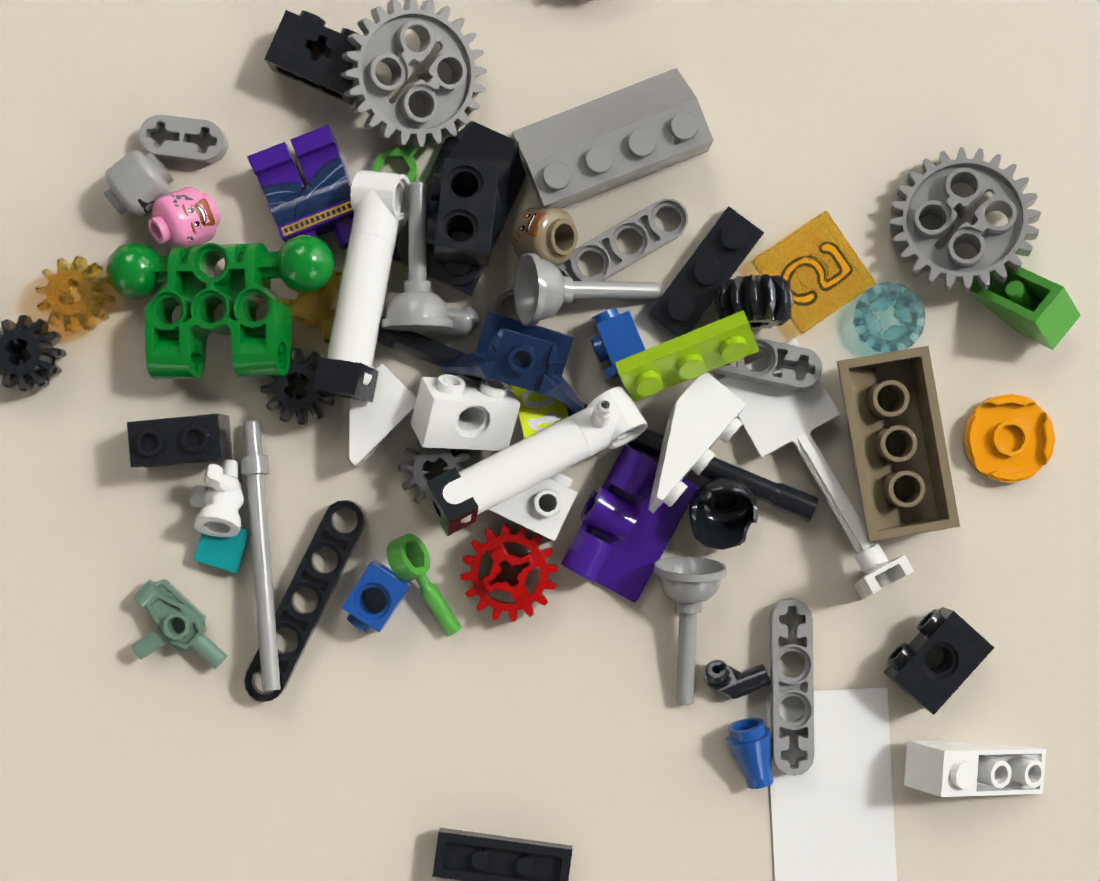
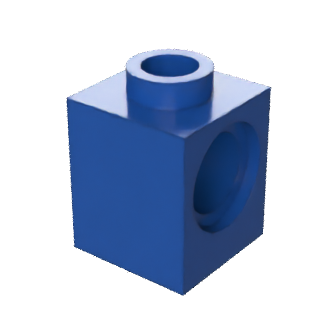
M374 560L370 562L341 608L350 613L346 619L358 629L369 633L373 628L380 632L384 629L413 583L401 580L390 568ZM376 587L384 592L387 602L383 610L373 611L365 605L364 593L368 588Z

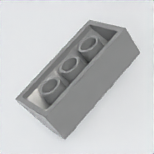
M677 68L512 131L514 139L519 143L520 155L541 208L562 209L706 153L713 142V137L698 99Z

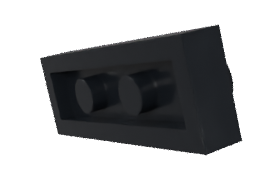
M728 206L648 315L677 337L691 332L717 297V287L726 279L732 277L764 232Z
M439 828L432 877L461 881H568L573 849L572 845Z

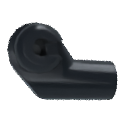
M713 660L707 664L704 672V680L707 685L731 699H738L771 685L770 678L763 664L740 672L722 660Z

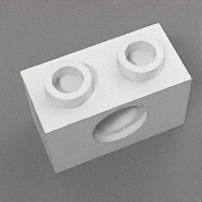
M449 374L440 375L438 378L421 377L411 426L422 447L502 451L510 445L520 403L508 384L490 379L489 381L484 378L482 380H466Z

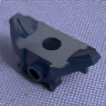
M487 311L476 351L443 363L441 367L443 374L454 376L462 374L476 375L489 381L492 379L538 392V395L549 396L561 401L574 413L584 409L582 401L562 377L574 338L572 335L537 325L524 326L519 320Z

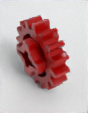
M508 523L502 525L501 535L498 536L490 528L486 529L485 537L487 542L483 544L473 539L470 544L477 553L475 556L464 555L462 558L463 562L471 565V571L462 573L460 578L461 580L472 581L473 584L465 592L466 597L478 595L481 600L476 609L480 612L489 605L493 608L492 619L494 620L499 618L502 611H508L511 622H515L518 614L517 610L521 609L529 617L533 616L532 603L536 601L546 606L548 600L542 593L543 590H555L556 583L547 579L548 574L558 571V565L546 563V558L553 553L552 547L541 550L538 545L542 535L537 534L530 540L525 537L526 527L522 525L517 534H511ZM504 542L521 544L531 552L522 556L511 553L506 545H504ZM489 551L494 562L490 573L480 578V563L485 553ZM507 560L511 566L529 562L517 573L518 581L512 584L508 578L491 582L501 572V562ZM539 566V581L530 594L525 581L528 572ZM496 589L508 592L515 601H500L492 597L489 592Z

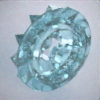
M884 282L872 286L863 293L855 304L852 323L859 335V340L872 348L873 351L887 353L905 350L911 347L921 336L925 325V310L920 298L913 290L900 283ZM895 301L894 317L899 319V322L905 324V326L891 325L881 334L883 329L881 328L882 320L872 311L884 312Z

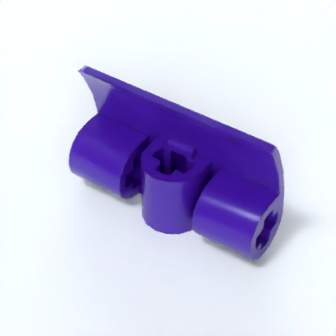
M624 445L604 484L596 487L587 499L580 517L583 523L560 564L592 582H597L624 598L636 602L654 571V563L661 558L690 504L692 496L697 490V485L684 478L682 482L688 487L671 507L663 502L653 514L648 508L658 463Z

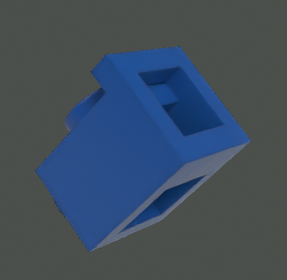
M617 308L604 311L592 317L597 335L590 338L599 362L608 360L610 365L609 368L603 371L606 380L619 376L615 362L645 350L630 311L619 314Z

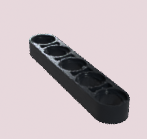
M351 500L337 501L330 505L325 512L275 613L276 632L278 629L285 627L295 631L298 636L297 648L288 653L278 649L281 690H274L268 693L262 692L255 685V674L261 669L258 648L244 679L246 691L255 700L261 702L272 701L286 689L365 529L367 522L366 513L357 502ZM341 507L351 508L357 514V526L349 533L340 532L336 529L333 522L335 512ZM321 547L331 548L338 556L337 567L332 572H321L314 565V555ZM307 587L316 592L318 604L314 611L305 613L297 609L294 604V596L298 589Z

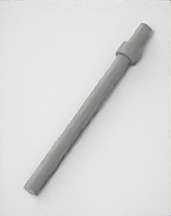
M246 421L243 422L245 457H241L242 476L247 477L262 691L281 690L265 475L269 474L268 456L263 455L261 422Z

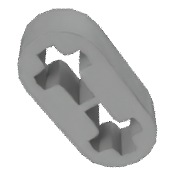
M154 115L145 120L139 132L143 147L149 152L152 151L161 159L214 164L226 155L228 149V139L225 133L215 123L207 120ZM163 126L171 135L179 137V141L165 140L160 148L159 144L152 139L153 133H160ZM209 132L210 136L217 142L215 146H208L206 153H203L197 144L189 143V138L204 139L205 133Z

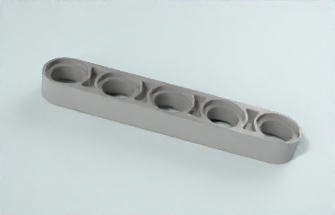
M665 198L659 200L576 248L569 260L557 266L563 276L572 277L573 281H605L682 235L688 224L686 208L675 199ZM671 208L678 213L680 225L675 231L664 232L656 226L655 215L659 210ZM632 230L638 233L642 240V247L637 253L625 254L619 250L616 240L621 232ZM588 252L598 254L604 263L602 272L594 277L582 274L578 267L580 257ZM514 285L505 289L497 296L494 303V312L496 314L502 315L501 306L507 298L514 297Z

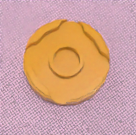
M1006 394L988 398L974 408L965 422L962 440L966 457L974 469L988 479L1005 483L1028 480L1036 475V472L1041 470L1043 465L1047 464L1053 453L1055 434L1053 423L1047 413L1043 412L1041 407L1036 405V402L1025 396Z

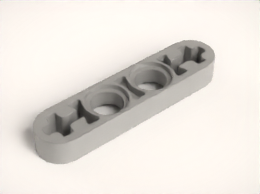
M787 598L780 600L773 606L769 618L772 760L782 772L787 775L796 776L808 771L814 760L813 618L806 604L797 599ZM789 606H794L795 613L803 617L802 622L795 623L794 637L797 639L804 637L803 646L795 643H785L778 646L779 637L788 639V627L786 624L779 622L780 615L787 614ZM788 651H797L803 657V669L795 676L784 675L779 667L781 656ZM789 696L799 697L804 703V713L795 721L785 720L780 715V704ZM780 727L790 730L805 728L804 735L795 733L796 747L804 751L803 757L796 758V765H790L785 757L780 756L781 751L789 749V735L787 733L779 735Z

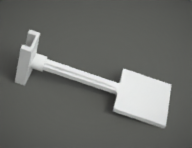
M796 338L786 343L789 345L800 347ZM778 353V362L773 376L780 377L782 368L795 371V379L803 381L806 374L813 375V371L807 369V361L799 360L796 366L785 365L782 363L786 355ZM766 354L747 364L746 367L754 372L764 371L770 365V358ZM729 376L718 380L747 404L739 414L738 419L743 422L742 426L761 459L789 443L794 444L858 554L855 558L865 575L853 585L862 600L881 590L875 577L881 586H884L891 582L889 577L894 583L914 572L905 555L888 560L879 543L875 545L874 542L867 541L864 525L811 436V431L840 416L820 379L812 389L805 392L791 391Z

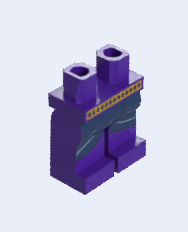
M329 125L290 139L309 184L308 186L304 183L293 152L285 142L247 156L264 192L281 238L285 243L289 239L300 235L318 237L334 231L340 248L342 250L348 248L354 217L350 197L352 184L335 135Z

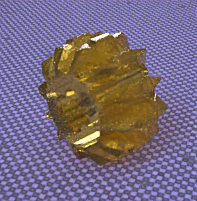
M76 256L72 264L64 258L57 259L56 267L58 273L47 268L42 270L43 276L49 282L47 286L37 285L35 290L47 298L42 300L37 307L39 311L50 312L48 317L49 324L56 327L63 324L65 331L76 333L80 325L84 330H94L93 316L104 321L109 319L108 313L102 309L103 303L111 305L116 301L115 297L104 293V291L111 288V284L108 282V277H101L103 271L101 265L92 263L88 266L85 258ZM74 287L78 288L77 292L81 296L78 302H74L75 298L70 294Z

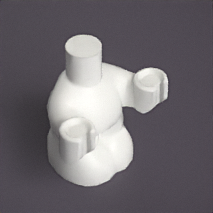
M224 460L222 467L216 464H209L205 470L204 483L210 488L207 489L204 486L195 485L191 490L189 499L191 506L197 508L204 507L197 514L194 522V528L197 531L216 537H233L240 532L241 518L238 510L244 503L241 483L238 480L241 466L239 462Z

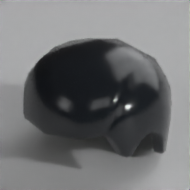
M721 477L715 478L700 486L690 501L689 518L694 538L708 548L725 550L740 546L746 541L747 531L751 524L757 523L758 507L754 493L749 487L738 480Z

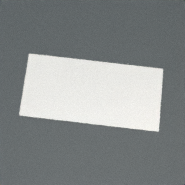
M886 687L814 691V760L809 770L801 775H787L776 766L771 755V772L774 781L770 785L775 881H897L888 690ZM766 693L767 728L770 729L771 738L770 693ZM796 696L785 698L780 704V715L788 721L799 719L804 713L803 701ZM780 727L779 735L783 733L789 735V749L781 751L780 756L785 757L790 765H796V758L803 757L804 751L796 747L795 733L804 735L805 728L790 730Z

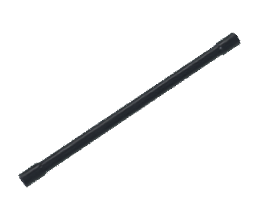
M380 322L377 343L388 348L399 349L442 367L443 363L466 355L464 352L413 331L382 329ZM461 375L471 380L483 379L482 377L476 375ZM582 402L584 404V409L587 408L589 404ZM567 408L568 416L575 414ZM646 429L637 438L627 443V445L659 458L663 435ZM716 457L699 474L711 480L719 477L738 480L753 491L756 499L764 501L772 508L806 522L811 520L818 504V497L784 483L773 482Z

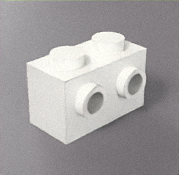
M558 473L488 510L555 541L578 492L570 488L573 479Z

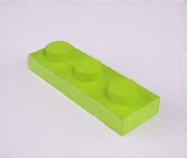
M742 310L617 361L615 364L628 394L633 402L689 379L697 378L704 373L731 362L739 361L760 350L745 312Z

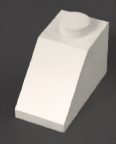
M383 363L377 369L372 365L373 369L379 371L373 402L350 399L349 460L355 466H361L414 412L417 396Z

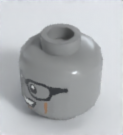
M133 150L105 172V180L110 188L104 192V195L120 214L128 210L134 216L143 218L152 212V205L159 197L172 193L169 184L174 181V178L152 151L145 155L139 150Z

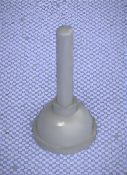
M415 181L409 184L408 280L404 281V293L397 294L390 301L386 318L381 320L382 329L399 331H442L454 329V320L449 319L445 302L439 295L431 293V281H427V186L424 182Z
M525 253L521 256L514 278L516 314L524 326H534L540 320L554 316L562 304H569L573 299L656 300L661 295V287L657 282L573 281L572 277L563 276L556 265L541 259L536 253Z
M679 556L656 561L654 563V573L659 576L663 592L675 601V611L679 612L676 702L687 706L694 701L697 613L702 611V602L710 599L718 590L721 579L726 576V566L719 561L708 558Z

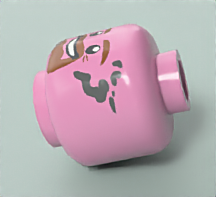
M185 187L159 197L153 203L152 218L148 220V226L152 237L158 244L164 243L170 250L173 247L187 249L189 246L205 244L214 238L216 226L220 222V216L215 202L207 193H201L192 187Z

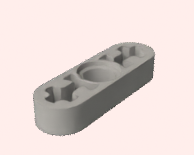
M755 337L758 348L765 351L770 358V365L767 369L761 372L751 371L746 367L743 358L736 361L737 367L726 364L709 371L791 391L805 392L812 389L818 383L822 374V362L819 356L810 349ZM778 353L786 355L782 363L785 365L796 366L799 360L807 361V369L812 370L813 375L806 374L804 380L799 381L795 379V371L782 368L780 377L773 376L778 362Z

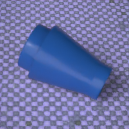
M746 718L732 723L728 727L729 736L726 741L746 779L747 787L750 789H760L771 785L774 780L771 772L770 729L764 726L761 718Z

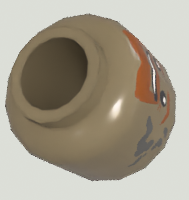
M528 208L518 215L511 231V244L519 259L525 253H536L541 259H545L556 266L569 260L575 251L578 241V232L574 220L566 211L560 208Z

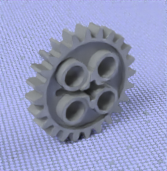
M391 0L387 2L388 14L380 6L372 9L371 14L374 22L367 18L357 22L364 35L353 33L347 38L356 47V51H347L341 57L353 64L352 69L341 73L342 78L353 80L354 87L345 91L344 95L346 97L358 96L360 101L353 108V114L366 111L369 116L365 121L364 127L368 129L380 124L379 138L382 140L388 139L395 132L397 146L406 145L410 136L414 148L423 147L426 136L432 145L441 143V132L447 137L456 136L457 130L454 122L461 126H465L470 122L464 110L474 111L480 108V105L472 98V94L482 93L486 90L481 84L475 82L476 76L487 73V69L475 66L474 60L482 56L484 52L478 49L471 50L469 44L477 35L475 32L462 35L460 30L465 21L463 17L453 22L448 21L450 14L449 6H445L437 13H434L433 0L424 1L420 9H418L416 0H405L403 9L398 0ZM407 29L413 30L419 36L420 48L418 52L410 50L405 43L404 37ZM438 43L440 50L417 71L416 76L419 80L406 84L398 94L395 102L391 104L388 101V97L411 76L413 70L410 66L424 61L434 44ZM440 61L447 63L451 68L452 79L449 84L441 81L438 76L437 68ZM378 62L385 63L391 69L392 79L388 86L380 83L376 78L375 68ZM412 94L418 95L424 103V112L421 117H416L409 109L408 103Z
M963 147L959 148L956 160H950L948 154L945 151H941L939 165L935 166L926 158L922 164L923 175L913 170L909 171L908 181L912 187L899 185L897 195L904 201L892 202L891 212L900 217L890 220V230L901 231V233L893 238L892 244L893 247H907L902 252L900 261L901 263L911 260L916 261L912 271L914 277L925 270L929 272L928 286L931 287L938 278L945 279V292H950L956 281L961 282L962 289L967 294L971 288L972 281L977 280L980 287L985 291L988 290L991 275L1001 283L1005 282L1007 278L1005 266L1014 271L1020 269L1022 262L1016 254L1028 257L1031 254L1033 247L1025 240H1035L1039 234V229L1028 224L1037 222L1041 211L1027 208L1036 202L1038 196L1037 193H1022L1028 185L1029 178L1025 177L1014 181L1012 177L1017 167L1016 164H1012L1004 170L999 168L1000 154L994 156L988 163L983 161L984 153L981 148L978 149L973 159H967ZM957 183H966L973 188L974 194L965 198L959 197L952 192L951 186ZM992 192L993 196L975 211L971 224L968 222L963 223L942 249H936L935 244L948 236L953 230L957 217L965 218L984 193ZM991 211H1000L1005 214L1009 223L1000 227L993 226L988 223L985 215ZM931 214L938 216L944 225L936 230H928L921 225L919 220L925 215ZM968 243L974 246L978 255L972 259H962L955 254L953 248L958 244Z

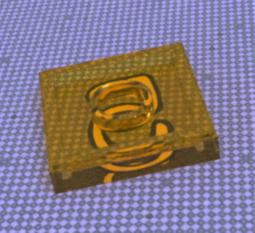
M826 210L751 262L759 275H779L789 282L790 292L793 294L791 321L800 334L805 333L876 284L872 275Z

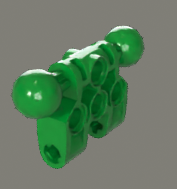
M300 235L291 238L279 251L268 252L263 243L227 245L207 243L202 246H189L187 249L173 247L169 256H159L147 244L131 242L119 246L109 256L106 273L108 282L115 291L123 297L131 299H141L153 295L162 283H167V286L163 287L145 306V357L148 373L153 379L200 378L205 369L207 337L212 332L226 336L231 335L232 365L238 377L285 376L288 373L292 334V309L276 292L271 290V279L281 278L285 285L292 290L310 293L322 289L329 282L334 272L335 262L332 251L326 242L317 236ZM224 258V269L221 274L215 277V266L218 261ZM266 301L268 306L267 313L264 318L258 321L256 317L257 308L262 302ZM223 303L224 313L221 319L215 322L214 311L218 305ZM178 305H181V315L173 323V311Z

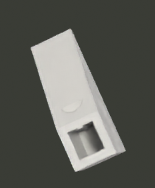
M708 372L700 375L676 401L667 417L648 508L653 514L663 502L671 507L688 487L682 480L691 470L699 475L716 455L710 450L718 439H721L726 444L743 424L737 417L747 404Z
M907 740L904 786L938 797L1043 794L1046 749L948 740Z

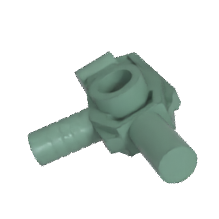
M163 579L157 582L148 580L133 596L137 603L150 612L159 627L132 644V649L140 660L167 643H170L179 652L192 647L214 669L220 666L228 657L204 634L207 631L206 616L168 580Z

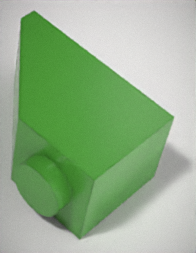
M1005 266L1007 278L1003 283L991 275L988 290L985 291L980 287L977 280L972 282L969 293L1016 332L1051 350L1057 346L1081 316L1063 286L1022 267L1018 271H1014Z

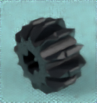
M751 274L750 276H737L735 279H726L717 287V298H715L716 313H718L720 320L744 310L749 325L754 330L782 326L792 318L793 294L790 292V284L779 275L769 276L768 274Z
M20 315L16 324L8 319L1 321L4 333L3 335L0 334V375H3L2 385L7 388H13L18 384L20 391L31 392L34 383L39 387L45 388L49 386L47 372L56 375L62 372V369L54 364L55 358H63L67 355L65 350L53 347L62 338L60 333L55 331L48 332L49 323L47 321L38 319L33 323L31 317L27 315ZM23 346L31 354L28 361H25V356L20 353Z
M298 348L293 349L292 364L290 363L288 373L285 376H268L275 379L274 384L261 386L262 393L276 394L266 404L268 410L274 411L283 406L280 413L281 421L289 422L296 412L298 424L307 425L308 410L316 419L321 420L325 415L318 404L322 402L329 406L335 405L336 400L333 397L313 389L320 354L313 351L305 361L303 351ZM296 377L302 380H307L308 378L309 383L304 387L307 392L305 397L298 394L292 395L291 393L296 387L293 381Z

